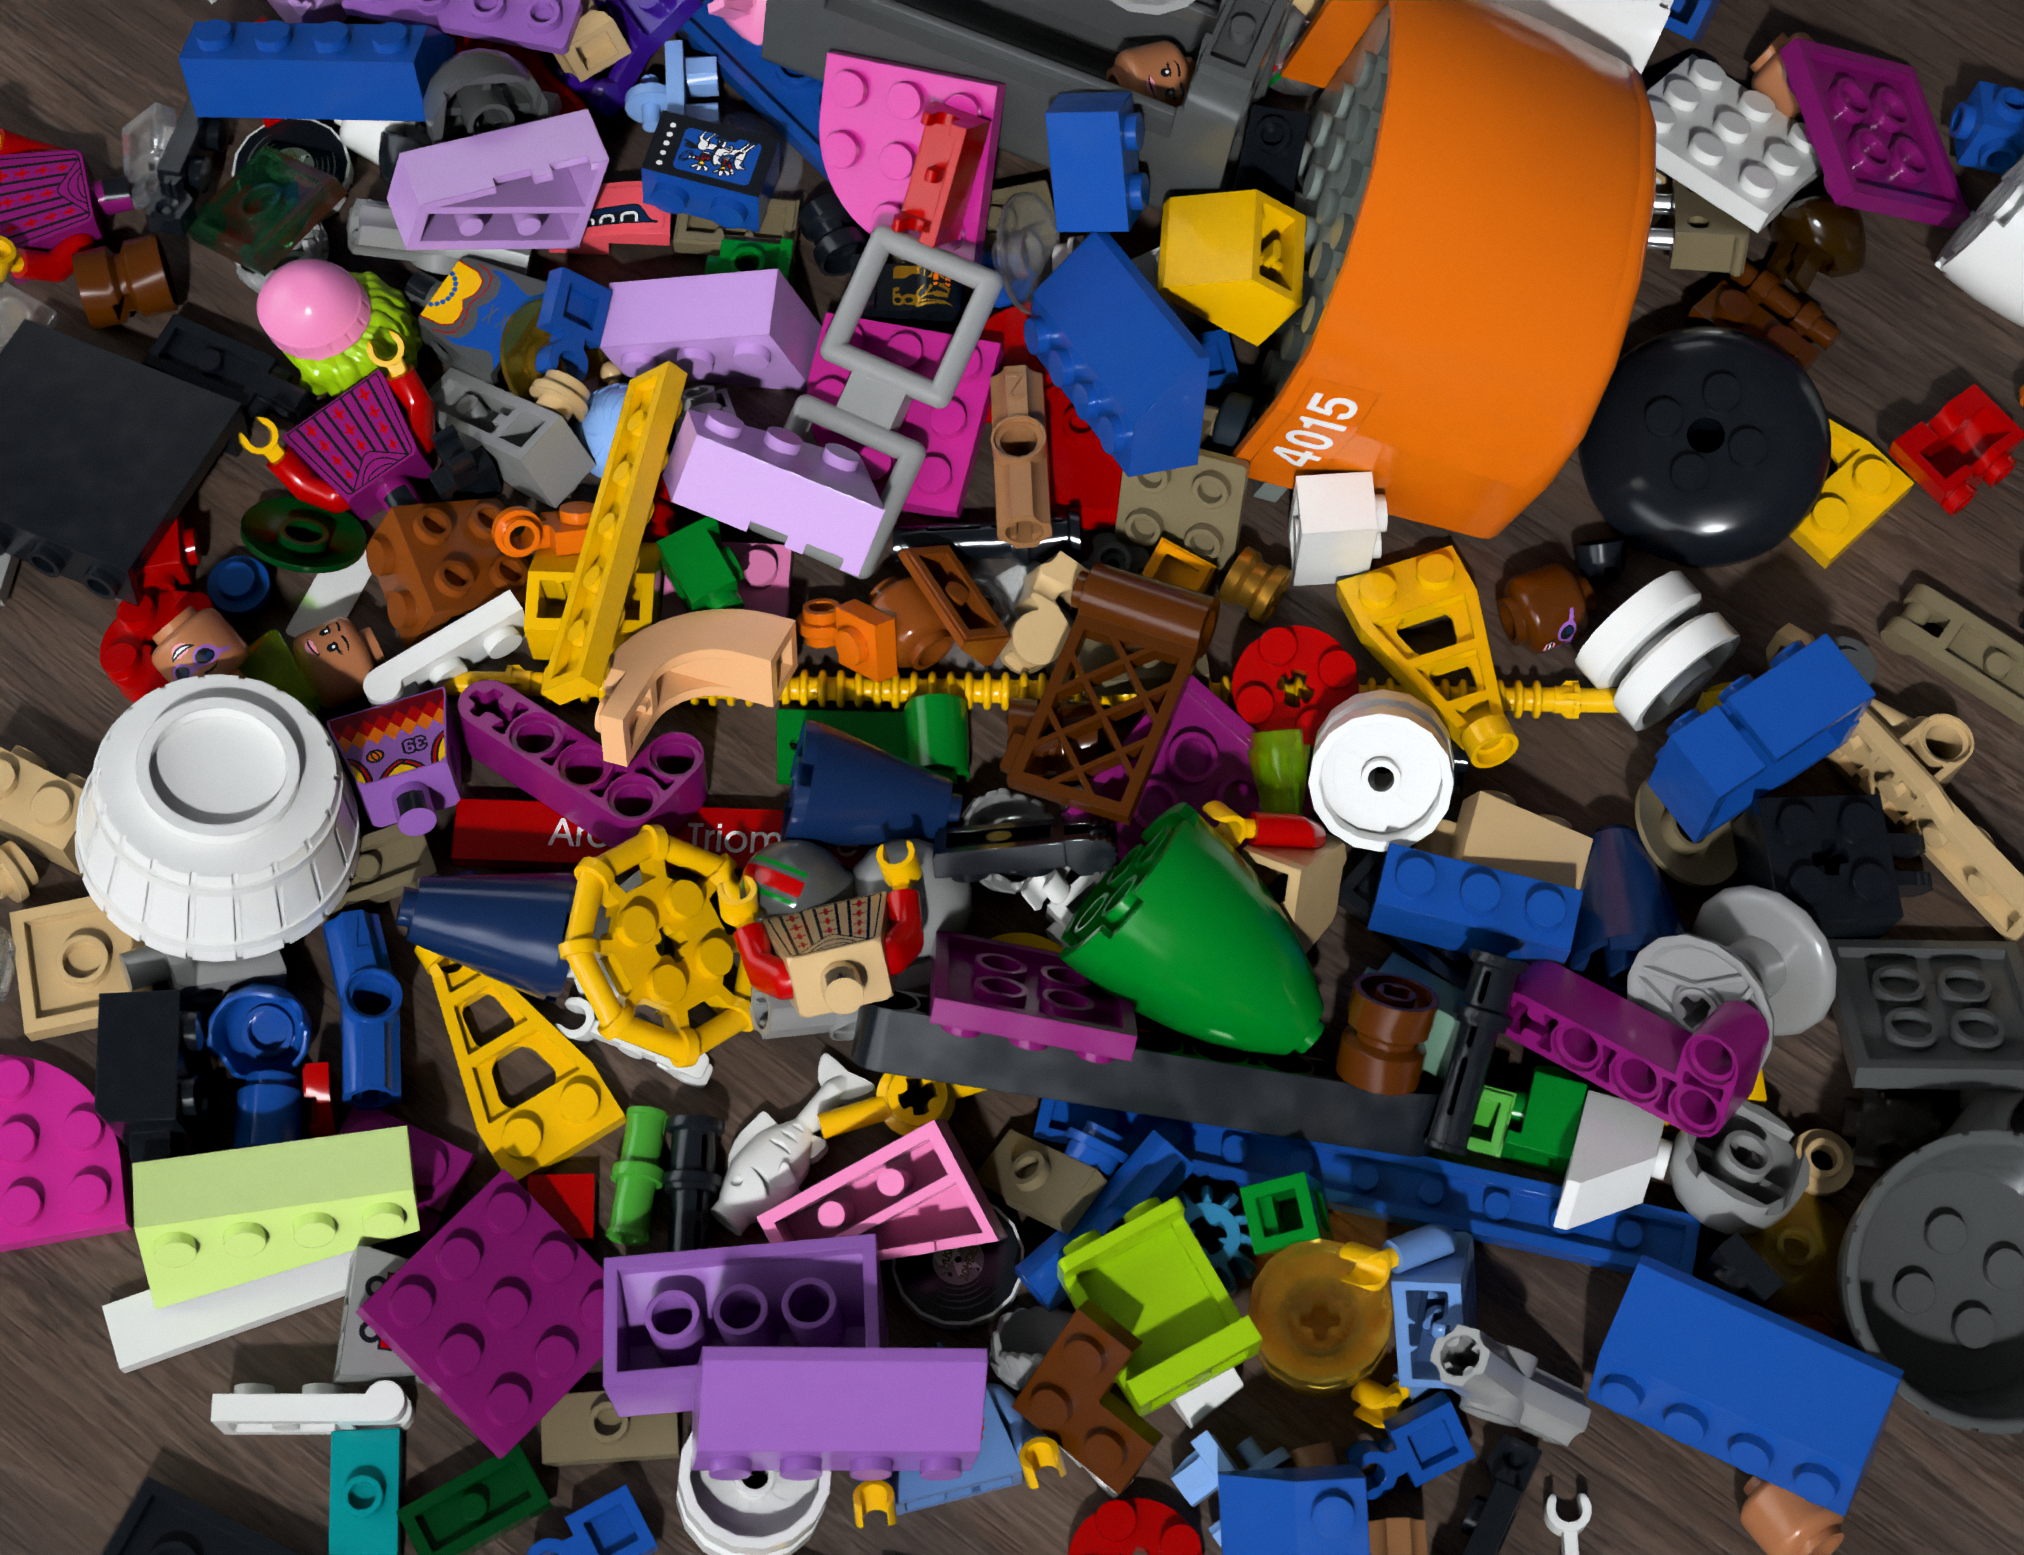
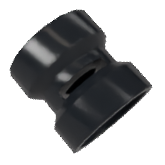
M828 193L809 202L800 211L797 218L804 237L815 245L813 257L820 272L825 276L836 277L851 273L852 254L863 253L870 235L862 227L858 226V223L843 207L835 193Z

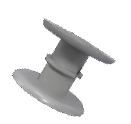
M1753 885L1724 888L1702 905L1691 928V934L1660 937L1638 952L1627 975V1000L1692 1034L1720 1004L1726 1001L1737 1000L1749 1004L1759 1011L1766 1020L1769 1029V1042L1762 1060L1760 1072L1774 1047L1775 1036L1801 1034L1825 1018L1836 997L1837 967L1827 938L1805 910L1781 893Z

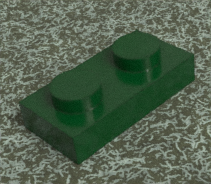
M518 1442L500 1460L496 1455L399 1509L396 1513L418 1555H469L547 1511L553 1505Z

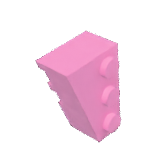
M935 1119L756 1217L770 1243L876 1234L880 1261L990 1243L1008 1238L946 1119Z

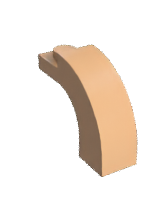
M710 609L665 619L630 637L609 657L611 667L609 675L604 682L605 696L601 699L595 715V730L601 733L603 760L628 767L660 716L675 705L690 699L704 696H729L774 708L798 667L796 620L754 610Z

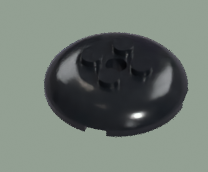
M1694 326L1668 331L1650 338L1627 352L1618 360L1587 433L1580 443L1581 469L1584 482L1593 504L1607 525L1620 538H1624V541L1643 553L1645 551L1659 558L1676 562L1678 566L1690 568H1716L1739 564L1756 558L1785 541L1799 528L1814 508L1823 489L1831 458V431L1827 411L1820 393L1805 370L1785 351L1766 339L1749 332L1721 326ZM1697 429H1700V431L1709 430L1722 437L1723 443L1714 452L1701 453L1691 447L1688 439Z

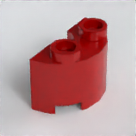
M1973 384L1946 403L1942 410L1925 424L1921 421L1894 440L1888 453L1952 517L1966 507L1976 496L1978 491L1975 488L1984 481L1992 488L2000 483L2016 467L2018 461L2011 454L2023 441L2024 431L1976 384Z

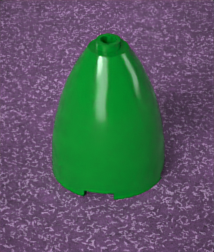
M1185 802L1174 805L1143 830L1141 838L1148 844L1145 847L1142 844L1135 846L1115 869L1110 868L1109 872H1106L1098 884H1095L1061 936V939L1071 947L1065 946L1058 954V957L1106 994L1116 1000L1122 999L1134 1004V1011L1172 1030L1211 1044L1250 1053L1285 1056L1293 1050L1299 1054L1306 1052L1317 1041L1325 1028V1023L1320 1020L1324 1011V1004L1314 971L1297 934L1274 896L1255 870L1231 843L1190 805Z

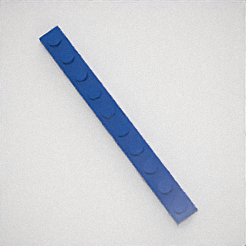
M1042 1098L1033 1140L1053 1149L1065 1151L1070 1141V1138L1065 1136L1068 1127L1070 1126L1082 1131L1087 1120L1122 1136L1123 1139L1118 1149L1128 1154L1129 1157L1146 1137L1155 1130L1196 1166L1195 1170L1188 1176L1190 1179L1239 1189L1305 1171L1321 1182L1328 1209L1415 1228H1421L1427 1224H1442L1451 1228L1454 1232H1467L1471 1234L1475 1241L1631 1275L1634 1274L1642 1255H1646L1688 1275H1693L1701 1222L1689 1213L1641 1203L1580 1226L1564 1230L1553 1227L1563 1187L1560 1185L1426 1156H1402Z

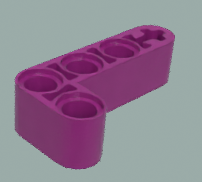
M496 680L475 682L465 688L459 696L458 710L468 753L483 765L611 848L638 835L644 825L660 824L665 828L667 834L673 836L702 807L707 799L708 782L704 750L701 743L690 734L685 732L662 734L653 740L628 767L604 761L600 744L504 683Z
M1549 960L1534 961L1528 965L1526 974L1518 976L1508 1014L1513 1018L1511 1028H1507L1505 1034L1515 1042L1688 1134L1697 1137H1711L1717 1134L1749 1098L1754 1089L1769 1042V1029L1766 1020L1759 1011L1747 1003L1737 1000L1726 1001L1720 1004L1692 1034Z

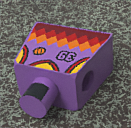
M444 686L326 721L343 769L373 826L382 828L397 823L402 833L409 836H420L431 831L436 825L437 817L435 811L455 806L462 799L460 733Z

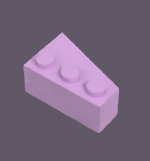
M584 109L399 153L390 184L387 201L406 250L579 249L610 159L589 110Z
M779 269L609 283L612 296L599 348L616 367L620 368L624 376L635 378L667 361H671L688 373L686 382L807 392L810 367L822 326Z
M690 409L687 410L662 475L671 502L745 532L750 522L775 530L788 536L784 545L785 548L803 554L806 544L827 551L843 558L840 570L857 577L861 572L885 513L884 506L862 458L852 449L836 443H827L825 448L803 442L797 434L780 427L771 426L767 428V431L746 426L738 417L721 410H710L708 414Z

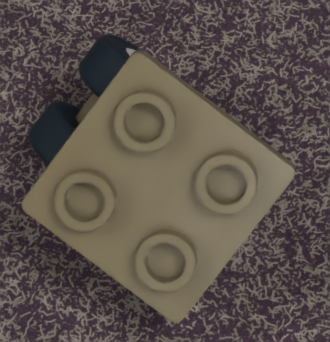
M1231 392L1225 397L1220 408L1207 405L1205 400L1198 465L1128 477L1122 471L1115 536L1118 542L1131 547L1142 546L1147 551L1154 552L1163 537L1217 566L1219 570H1230L1237 557L1250 464L1247 460L1230 455L1259 419V402L1255 397Z

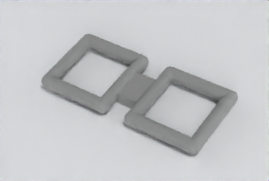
M879 225L872 231L820 346V354L825 361L851 372L837 406L813 395L803 394L796 399L784 425V429L797 434L804 442L812 424L815 423L897 459L880 496L885 513L858 577L854 576L858 579H866L873 574L926 457V449L922 443L898 433L913 399L937 409L945 408L950 404L1003 287V278L999 272L940 247L932 248L921 244L918 238L904 232H895L887 225ZM889 254L974 289L933 380L849 344ZM750 522L748 527L749 530L782 545H785L788 537ZM806 544L803 554L840 570L843 558L809 544Z

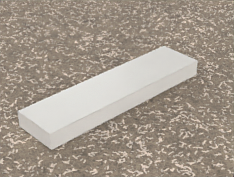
M355 1250L156 1310L150 1289L103 1305L102 1308L119 1369L124 1373H128L345 1296L349 1263Z

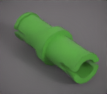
M632 1106L626 1111L627 1121L620 1161L612 1165L610 1176L611 1181L616 1186L606 1237L612 1242L629 1246H642L649 1243L650 1236L648 1233L655 1190L663 1187L662 1174H664V1170L659 1165L666 1119L669 1118V1115H666L667 1113L661 1109L650 1106Z

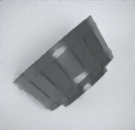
M1979 1130L1969 1131L1966 1135L1958 1133L1943 1137L1911 1152L1890 1167L1871 1187L1851 1217L1842 1238L1837 1260L1836 1283L1838 1301L1844 1323L1856 1347L1866 1354L1905 1370L1897 1390V1396L1917 1410L1950 1426L1968 1431L1975 1429L1978 1433L2016 1434L2023 1433L2024 1134L2020 1133L2016 1136L2013 1135L2014 1132Z

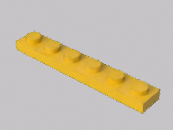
M667 361L629 381L540 692L558 705L565 704L601 689L610 672L611 664L609 657L616 632L625 618L624 603L629 584L640 564L639 548L645 527L654 513L655 504L653 498L659 476L668 462L669 452L667 447L672 429L683 408L681 397L688 373L671 361Z

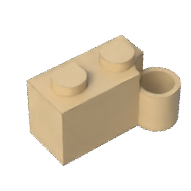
M1480 790L1463 800L1457 823L1441 819L1434 831L1416 842L1413 849L1580 890L1593 838L1572 830L1571 823L1561 817L1548 814L1537 815L1516 806L1515 799L1505 793L1493 790Z

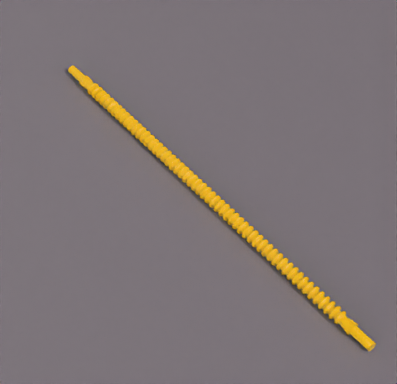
M507 665L505 672L468 671L442 685L447 696H460L465 688L475 682L496 680L508 685L526 698L544 697L545 703L551 704L553 702L540 693L548 666L545 667L544 672L524 670L520 665ZM803 669L800 676L791 677L778 700H781L783 707H789L792 700H798L803 708H806L809 701L812 700L818 701L820 708H825L827 701H836L838 708H843L846 701H854L855 707L858 709L863 707L865 701L873 702V706L876 709L881 707L882 702L887 701L891 702L893 709H898L900 702H908L912 698L925 694L943 693L963 698L967 701L968 710L972 709L973 703H982L984 710H990L993 703H999L1002 710L1007 711L1009 708V698L1041 699L1049 680H1047L1045 673H1040L1037 680H1029L1027 673L1024 672L1020 674L1018 680L1010 679V675L1007 672H1004L1001 679L998 680L992 679L989 672L984 673L983 679H974L972 672H967L964 679H956L952 671L948 672L944 679L937 678V674L934 671L929 672L928 678L924 679L919 678L917 671H912L910 678H901L898 671L897 676L877 683L857 672L855 677L850 678L846 677L844 670H839L836 677H828L827 671L822 669L817 677L809 676V671ZM1226 675L1222 676L1219 683L1211 682V677H1209V690L1228 707H1234L1230 694L1231 683L1229 677ZM1283 677L1277 682V688L1285 692L1283 703L1286 705L1299 707V699H1302L1305 704L1310 702L1313 690L1308 689L1303 684L1301 677H1296L1293 684H1286ZM1369 678L1367 685H1359V694L1380 689L1409 694L1401 685H1395L1392 678L1386 679L1385 685H1376L1374 678ZM1442 679L1440 686H1436L1448 701L1478 692L1477 686H1468L1465 679H1461L1458 686H1450L1448 679ZM1497 680L1503 712L1512 711L1515 718H1521L1523 711H1530L1534 719H1538L1541 712L1561 714L1565 719H1579L1580 712L1619 713L1613 705L1618 688L1599 690L1597 688H1580L1579 681H1565L1561 686L1542 687L1539 680H1534L1531 687L1528 688L1523 687L1521 680H1515L1513 687H1505L1503 680ZM604 683L601 689L580 697L582 704H588L591 697L599 698L600 702L605 696ZM1082 692L1065 700H1088V698L1082 697ZM1137 695L1097 696L1101 705L1113 707ZM704 696L690 699L692 706H697L700 699H708L710 706H716L718 699L727 700V705L733 707L739 698ZM745 700L747 707L753 706L754 702Z

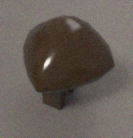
M1830 195L1809 196L1793 201L1777 215L1771 224L1770 234L1776 248L1765 270H1770L1782 279L1781 287H1783L1785 279L1788 278L1798 291L1807 292L1817 272L1834 278L1859 272L1864 266L1866 236L1863 218L1858 209L1836 205Z

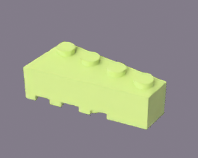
M407 1125L132 1163L134 1229L155 1310L355 1250L358 1245L367 1247L420 1231L415 1173Z

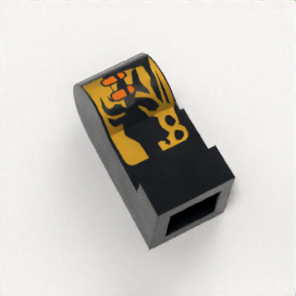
M852 254L851 277L862 254ZM885 263L861 318L924 330L948 329L957 326L963 315L964 285L916 264Z

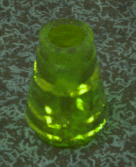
M1303 728L1252 732V748L1246 749L1262 810L1264 812L1294 813L1303 816L1310 744H1304Z

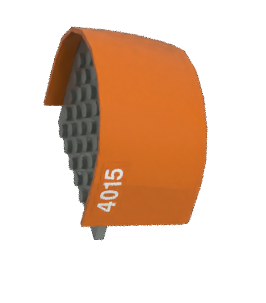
M1326 0L1282 65L1280 75L1281 77L1325 89L1309 111L1311 119L1291 203L1292 209L1306 216L1302 307L1274 331V346L1266 355L1260 379L1261 385L1268 386L1266 403H1263L1259 408V419L1230 456L1249 462L1248 478L1255 480L1253 497L1276 503L1288 488L1294 490L1296 476L1372 471L1374 493L1385 494L1388 515L1481 539H1490L1498 536L1556 478L1584 439L1616 368L1642 281L1656 197L1657 127L1644 81L1636 68L1628 65L1621 59L1547 22L1494 0Z

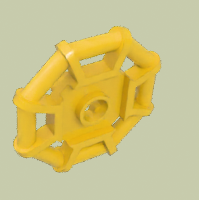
M660 824L644 825L638 835L596 857L588 856L581 859L574 869L577 885L565 941L558 945L560 959L568 961L600 1022L597 1031L607 1041L617 1038L669 1058L677 1068L693 1067L697 1063L699 1056L741 1031L751 1032L754 1030L749 1012L752 985L747 977L741 957L734 993L732 994L723 985L724 975L731 970L733 965V953L739 951L733 935H727L709 900L714 892H717L719 883L723 884L725 895L728 898L740 900V881L734 871L737 863L727 853L719 856L669 835ZM665 861L695 873L700 878L696 884L684 879L679 881L667 877ZM639 864L642 884L625 892L614 882L615 876ZM601 903L606 908L604 919L610 916L611 918L608 932L602 934L600 940L593 938ZM659 931L671 939L674 946V959L670 954L661 957L657 952L655 945L659 944L662 940ZM597 959H601L619 994L617 998ZM704 1001L718 1015L692 1029L689 1024L688 1010ZM643 1005L658 1009L654 1014L663 1018L664 1028L635 1017L634 1009Z

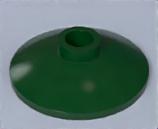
M277 497L253 505L243 515L240 526L241 539L254 555L269 564L299 573H328L345 569L360 560L365 552L367 543L364 527L347 511L334 514L301 502L296 497Z

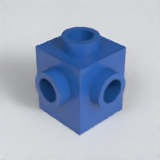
M1979 80L1966 102L1958 103L1952 113L1949 124V134L1955 138L1957 164L2001 175L2016 164L2017 160L2024 154L2023 90Z

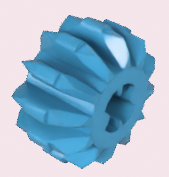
M1206 1185L1201 1187L1199 1203L1194 1204L1187 1193L1184 1191L1177 1192L1174 1197L1178 1196L1184 1205V1217L1193 1234L1201 1233L1207 1241L1218 1238L1215 1254L1210 1255L1207 1249L1201 1248L1231 1297L1237 1290L1234 1275L1245 1279H1252L1256 1272V1265L1247 1257L1253 1256L1254 1251L1250 1234H1246L1249 1232L1245 1212L1233 1216L1239 1197L1231 1192L1225 1196L1221 1205L1212 1203L1213 1189L1211 1186Z

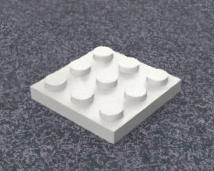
M1691 54L1647 91L1657 127L1656 168L1757 233L1823 173L1815 148L1807 139L1805 133L1806 123L1785 116L1775 109L1774 102L1768 96L1758 91L1748 90L1726 76L1725 71L1718 64L1710 60L1700 59Z

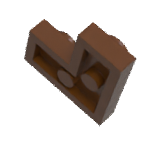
M1087 1299L1076 1309L1011 1407L1120 1495L1133 1481L1164 1435L1110 1392L1143 1342L1094 1302Z

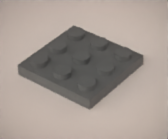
M1827 939L1837 967L1836 997L1831 1004L1853 1088H1875L1881 1090L1892 1088L2024 1091V962L2017 942Z

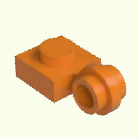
M585 501L564 503L559 507V511L541 512V521L527 507L512 506L506 508L497 515L493 522L492 538L500 551L510 557H524L537 549L551 548L556 556L580 554L594 503ZM525 526L521 535L510 537L511 532L515 528Z
M818 598L803 604V612L797 617L798 633L805 638V643L813 648H830L835 646L839 664L877 683L898 675L894 617L857 599L840 604L833 599Z

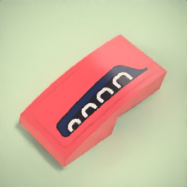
M642 181L603 183L597 194L579 249H549V253L609 255V243L670 246L671 214L663 212L655 206L643 203Z

